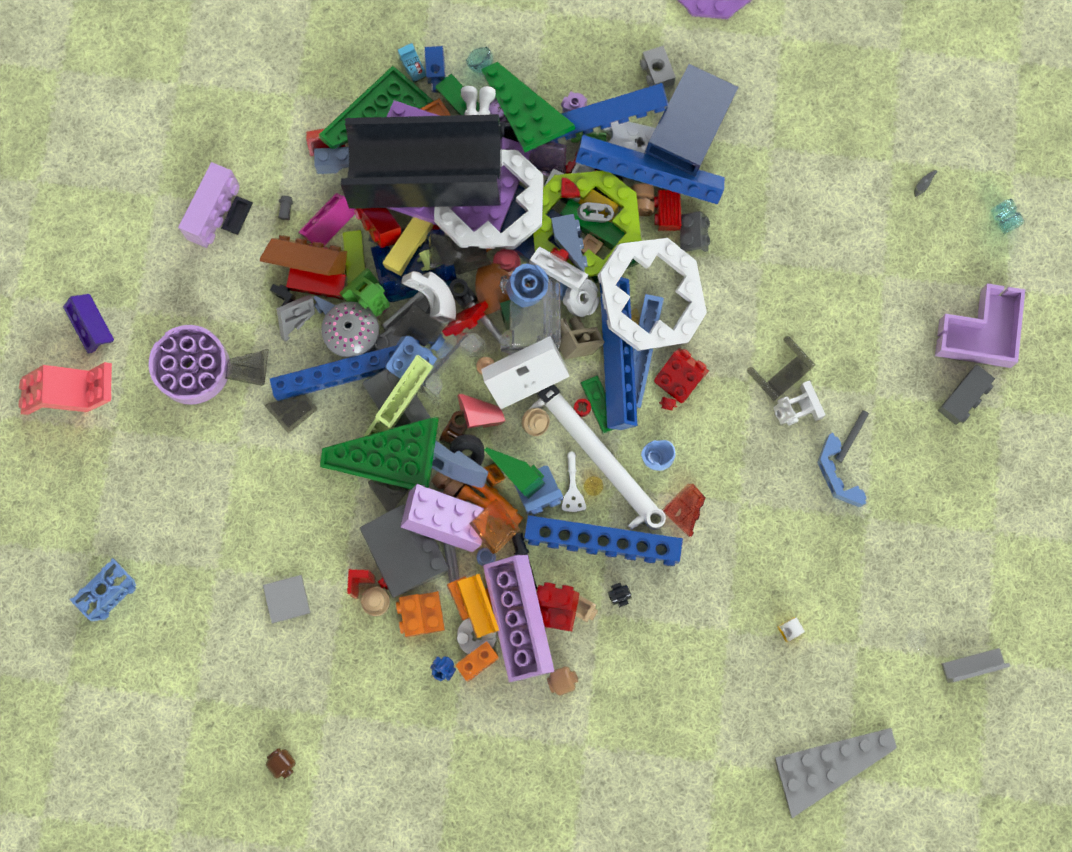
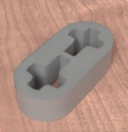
M586 202L578 207L577 215L584 221L604 223L613 218L614 210L607 204ZM587 207V210L593 211V213H590L586 216V213L583 212V210ZM605 209V212L608 213V215L604 218V215L598 214V212H601Z

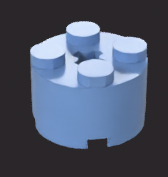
M522 264L513 271L507 281L506 289L508 296L520 307L533 306L546 294L549 282L548 276L538 265Z

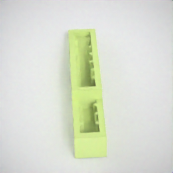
M416 355L376 414V418L364 436L394 428L434 366L419 355Z

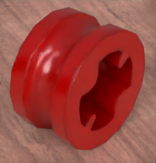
M579 399L574 404V410L580 417H585L590 413L591 404L587 399ZM578 404H586V411L583 412L582 410L581 412H579Z

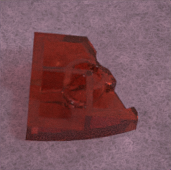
M687 484L662 511L688 537H692L696 520L700 516V508L703 506L706 497L694 484ZM681 508V513H680V515L675 516V515L677 514V512L679 511V509Z

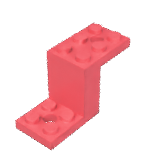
M104 362L89 371L49 365L40 366L23 376L19 382L21 390L19 408H21V414L29 415L41 408L89 412L110 402L112 363Z

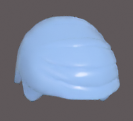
M667 440L651 441L643 448L641 453L644 464L656 471L669 468L675 458V447Z

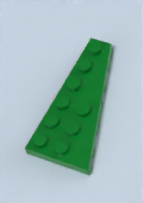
M499 62L481 69L489 87L495 89V98L524 153L575 130V125Z
M392 66L319 134V138L333 150L348 143L345 118L387 117L394 100L418 109L425 107L434 100L397 68Z

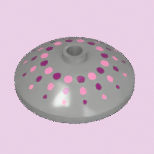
M344 302L334 306L326 314L322 323V337L326 346L333 353L350 358L365 354L374 346L379 334V324L376 316L368 307L364 309L358 302ZM351 323V328H345L346 324Z

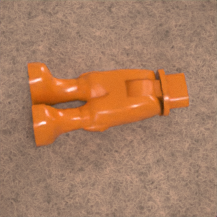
M486 483L482 488L465 485L456 497L457 499L470 501L479 507L488 509V516L500 523H505V526L509 525L514 530L524 518L517 513V509H514L499 494L497 489L489 487ZM472 488H475L481 493H483L485 498L480 497L477 493H475L472 490Z

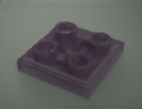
M549 141L529 151V162L543 175L549 176L553 169L565 174L566 145Z

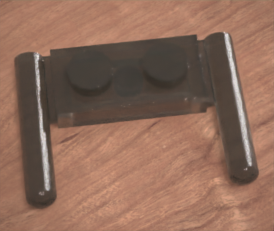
M790 336L784 337L783 341L797 357L768 382L753 367L747 369V373L773 401L777 400L816 366Z

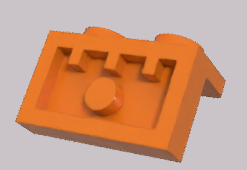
M484 642L455 666L464 679L469 682L498 660L499 657L489 643Z

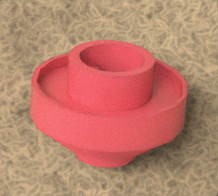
M501 249L495 254L493 263L500 264L501 269L510 272L520 266V257L512 249Z

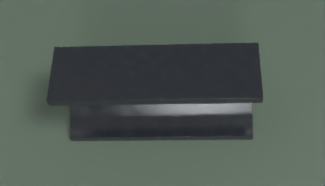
M499 114L345 118L349 147V169L347 178H341V188L349 209L501 206L502 133Z

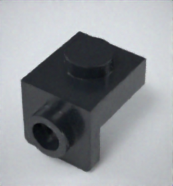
M273 284L270 288L273 295L284 300L282 306L296 299L289 292L290 289L282 284L280 286Z

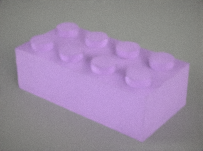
M211 162L178 227L187 240L207 248L208 244L213 243L215 239L214 233L217 227H221L225 211H229L233 195H237L239 191V183L232 170Z
M416 484L408 494L400 527L473 552L482 544L489 510Z

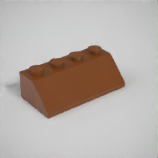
M279 235V238H271L260 257V262L324 275H336L345 273L348 251L341 250V246L330 245V247H324V243L321 242L309 244L306 239L296 238L294 241L290 240V236Z

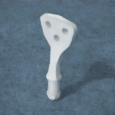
M572 451L567 454V472H569L570 485L563 498L561 508L563 511L577 512L585 510L586 504L582 494L576 487V455Z

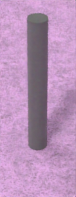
M862 410L835 460L840 463L843 462L869 415L868 412Z

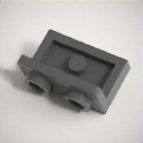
M701 211L681 215L680 248L685 252L700 249L704 252L709 251L710 237L708 235V228L710 227V221Z

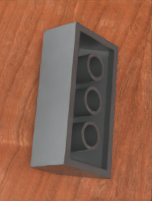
M385 368L362 384L380 410L400 379ZM416 394L394 428L431 418Z

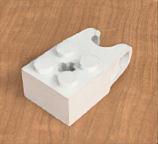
M617 121L611 123L612 127L602 129V131L611 136L612 139L608 141L609 143L644 153L656 128L633 122L618 124Z

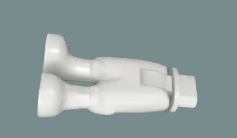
M473 86L463 87L461 89V97L467 105L465 115H491L489 105L495 99V89L487 86L479 90L480 110L477 112V89Z

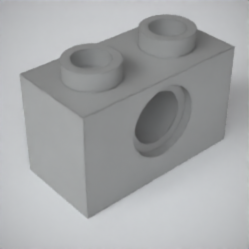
M664 46L643 52L640 65L642 70L647 72L646 81L648 86L662 83L664 88L674 85L676 77ZM653 68H659L660 71H655Z

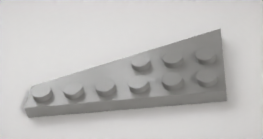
M888 728L775 757L791 818L895 750L897 746L892 729Z

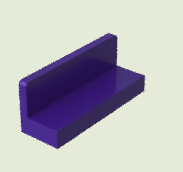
M91 295L70 296L63 308L87 354L95 352L101 344L113 342L114 338Z

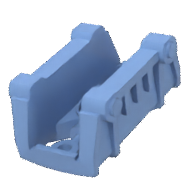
M112 558L111 562L107 563L70 601L90 621L106 620L109 617V612L127 594H132L135 591L136 583L124 568ZM127 576L120 585L112 586L115 583L114 579L116 577ZM101 584H105V593L99 595L96 589ZM97 601V607L88 614L89 604Z

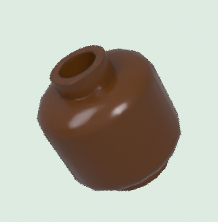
M278 748L266 757L268 759L266 767L274 778L283 777V779H286L294 773L292 769L295 767L296 762L287 749L281 750Z

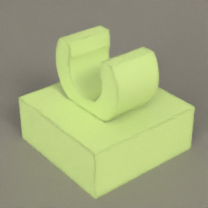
M436 249L424 250L419 253L420 257L417 261H423L424 267L421 268L422 271L433 270L443 266Z

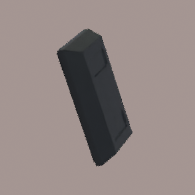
M236 196L221 229L239 235L253 202Z

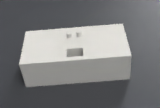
M551 336L481 369L484 382L500 409L570 377L567 366Z

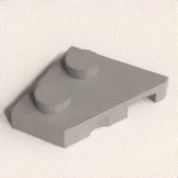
M307 295L276 308L282 340L288 341L290 339L288 335L295 328L299 330L304 325V322L315 314L313 297Z

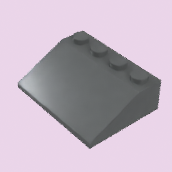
M406 504L387 512L359 528L392 598L439 578L449 570L435 539L400 527Z

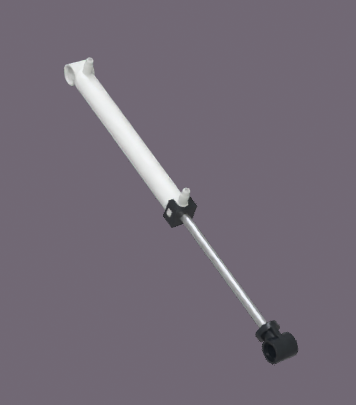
M459 278L450 283L449 289L453 298L463 310L476 305L475 303L478 301L477 296L468 287L465 280ZM458 287H462L464 289L462 293L454 292L455 289ZM486 315L479 319L509 355L517 352ZM553 384L537 393L539 400L532 404L529 409L541 408L543 405L547 407L639 514L628 527L633 530L645 521L650 529H660L666 520L665 513L654 504L564 399L559 389ZM658 515L660 523H652L650 516Z

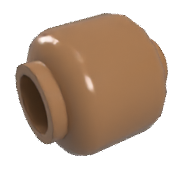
M564 666L550 673L547 681L552 693L555 692L561 696L575 690L576 683L578 682L575 671H571L569 667Z

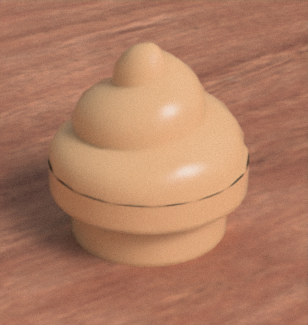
M490 357L480 358L476 364L477 371L482 375L481 369L495 363L494 360Z

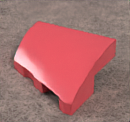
M464 394L457 395L460 410L464 411L467 428L493 427L502 425L505 422L504 414L499 406Z

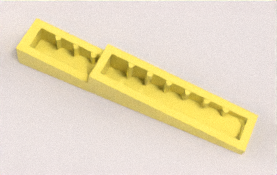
M413 217L383 261L384 267L401 276L418 247L422 246L434 224Z

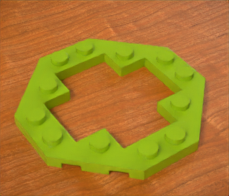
M592 171L554 175L543 188L542 226L533 233L535 252L539 247L548 252H551L556 247L549 241L553 236L551 219L547 214L562 198V177L570 179L578 187L582 200L587 197L594 187H597L623 208L612 221L615 226L625 233L617 245L641 241L637 194L612 173ZM616 246L604 260L589 249L584 253L583 256L586 255L588 267H585V273L588 274V277L598 276ZM568 259L567 263L575 267V265L570 261V259Z

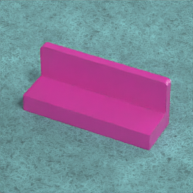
M335 193L298 233L311 243L321 242L325 246L355 215L354 209H349L344 196Z

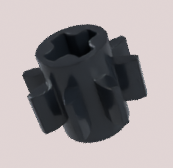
M620 582L612 585V590L608 591L612 605L618 604L620 608L629 604L628 599H631L632 596L628 586H622Z

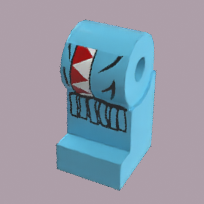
M411 43L398 49L399 58L411 80L416 82L426 77L425 69L413 44Z

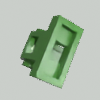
M368 268L361 272L339 293L346 302H358L364 309L368 307L376 317L381 315L390 306V303L383 294L385 290ZM365 285V288L359 292L358 290Z

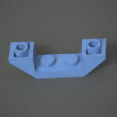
M831 433L826 437L818 458L819 468L834 498L861 507L866 504L864 491L859 489V486L844 491V484L841 478L836 476L835 465L832 460L828 459V457L838 454L841 451L840 447H842L839 438L835 437L834 433Z

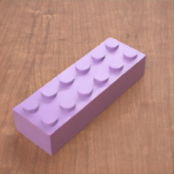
M515 555L483 565L493 613L499 627L498 635L509 682L555 672L528 555Z

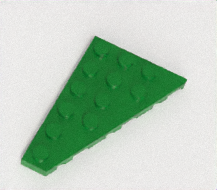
M439 417L428 418L322 448L320 467L408 489H413L416 484L429 488Z

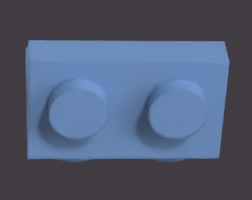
M404 336L397 342L399 346L385 367L389 372L401 379L416 355L422 357L432 366L438 358L433 355L432 351L417 344V340L413 337Z
M548 466L538 468L545 476L542 480L546 484L529 499L516 487L528 515H537L543 512V508L548 506L551 508L555 507L563 500L561 490L558 489Z

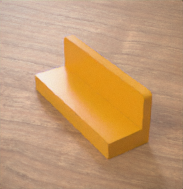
M477 574L456 582L476 638L499 631L480 575Z

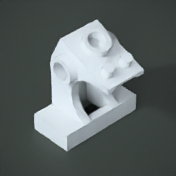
M810 380L802 383L800 386L802 395L790 400L788 396L781 398L777 401L778 404L773 407L781 425L785 423L788 426L795 424L799 421L798 418L812 413L815 422L823 419L825 416ZM798 402L802 411L795 413L792 409V404Z

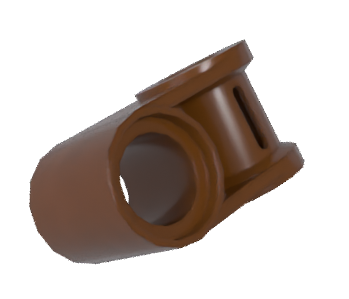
M464 411L454 412L440 436V442L445 441L451 445L456 437L465 434L467 430L466 420L462 425L456 424L458 417L462 416L465 418Z

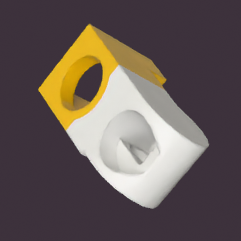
M793 617L777 627L786 642L805 632L797 617Z

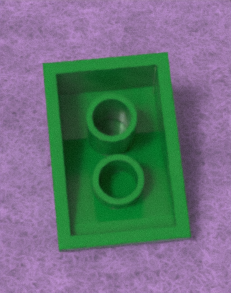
M488 447L484 449L528 499L546 484L542 480L545 476L534 464L530 467L527 462Z

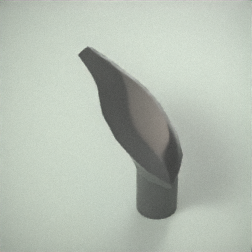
M937 170L928 173L918 182L914 190L915 197L928 189L933 177L938 172Z

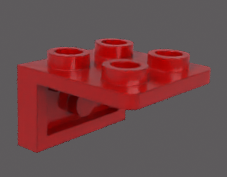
M681 348L672 354L655 377L654 382L677 401L684 403L699 382L709 373V370L703 362L696 361L691 357L692 354L689 351Z

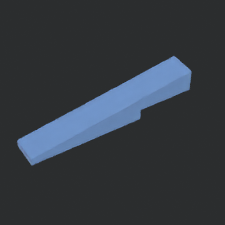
M645 294L639 326L649 333L656 321L660 319L664 298ZM653 348L641 351L633 350L636 407L641 408Z

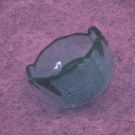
M488 47L476 48L466 59L467 65L473 72L482 73L481 69L493 64V54Z

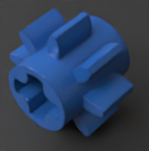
M445 656L442 659L437 657L430 667L433 677L439 681H443L445 678L449 681L456 671L453 660Z

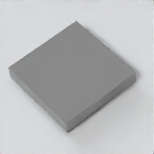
M302 575L263 585L272 624L311 613Z

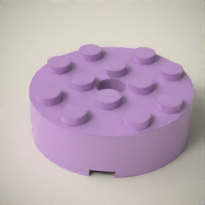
M183 325L167 331L158 342L156 341L149 356V372L155 385L170 399L182 404H199L212 399L223 389L230 373V359L226 348L209 330L195 325ZM193 361L192 365L186 368V365Z

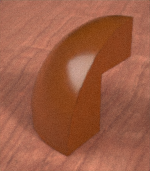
M483 263L480 264L477 270L475 287L478 302L486 301L489 305L484 312L485 315L500 310V303L511 300L507 293L506 284L513 270L508 272L501 269L500 264Z

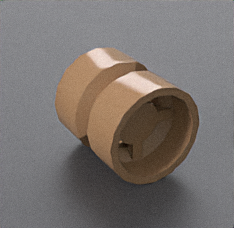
M635 184L630 188L637 194L639 216L653 215L655 212L654 201H652L654 198V187L650 184Z
M437 472L431 481L439 490L444 489V494L454 498L467 485L449 478L440 472Z

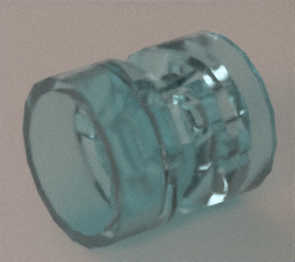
M1013 199L1003 201L990 210L994 219L999 220L998 226L1003 234L1025 223L1022 214L1016 212L1017 206Z

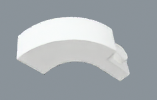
M416 271L403 276L402 284L422 292L428 299L430 304L429 318L444 324L455 320L456 306L453 295L440 277L432 272L422 275Z

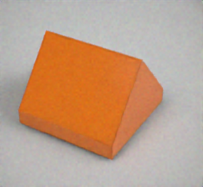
M495 463L484 467L488 471L486 481L491 487L505 479V476Z

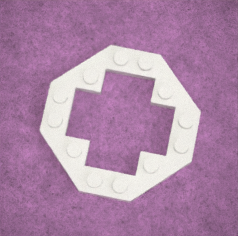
M502 150V166L504 165L527 187L526 190L516 197V202L526 213L505 231L500 233L487 221L473 232L451 210L452 207H435L434 222L459 247L479 246V248L488 249L505 247L506 249L514 250L542 226L543 174L518 150Z
M668 238L617 245L598 274L599 283H601L603 291L604 309H606L608 316V328L637 351L688 343L707 313L696 260ZM657 255L684 277L675 292L689 302L673 330L661 320H658L648 333L621 312L630 296L617 287L616 284L632 259L636 260L644 268H648Z

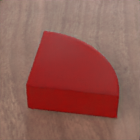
M562 177L561 197L580 198L578 187L570 179Z
M554 247L550 252L563 261L567 262L569 259V253L564 249L559 251L557 247Z

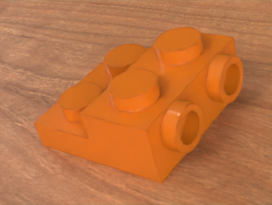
M439 591L399 597L400 602H396L397 613L402 614L403 621L399 622L401 634L405 633V637L445 631Z

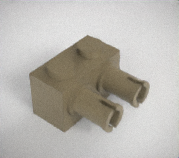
M579 316L569 320L573 331H571L566 318H561L555 322V326L562 336L557 345L565 360L593 355L605 343L597 327L585 328Z

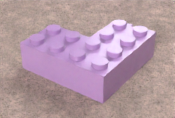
M986 284L980 291L978 319L945 314L939 320L937 335L939 338L937 339L935 356L1007 368L1013 367L1018 363L1025 289L1008 287L1004 290V286Z

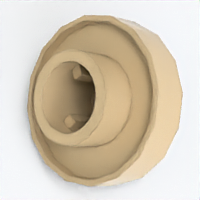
M531 408L524 413L521 424L526 433L532 436H540L547 431L550 419L546 411L540 408Z
M369 588L362 595L361 606L370 616H381L390 607V596L382 588Z

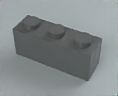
M978 364L975 365L938 411L955 425L959 422L964 423L971 415L968 413L972 407L975 409L982 402L980 397L983 393L987 395L994 387L992 382L995 378Z

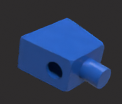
M443 46L424 47L427 82L431 84L433 93H439L435 86L446 78Z

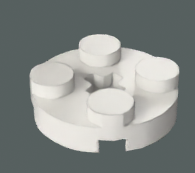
M588 279L578 292L568 287L563 297V304L574 316L584 317L591 315L599 304V297H597L596 292L598 288L594 282ZM582 294H583L584 301H580V296H581Z
M470 619L464 620L459 626L457 641L465 653L470 654L484 642H488L492 648L494 647L496 632L482 636L481 640L473 641L471 634L474 630Z

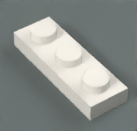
M541 247L536 250L529 260V264L540 266L547 275L577 292L588 278V274Z

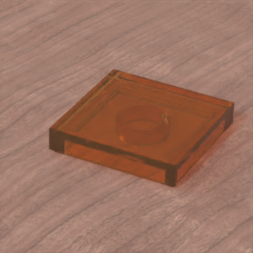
M497 499L493 500L469 523L492 554L497 553L520 530Z

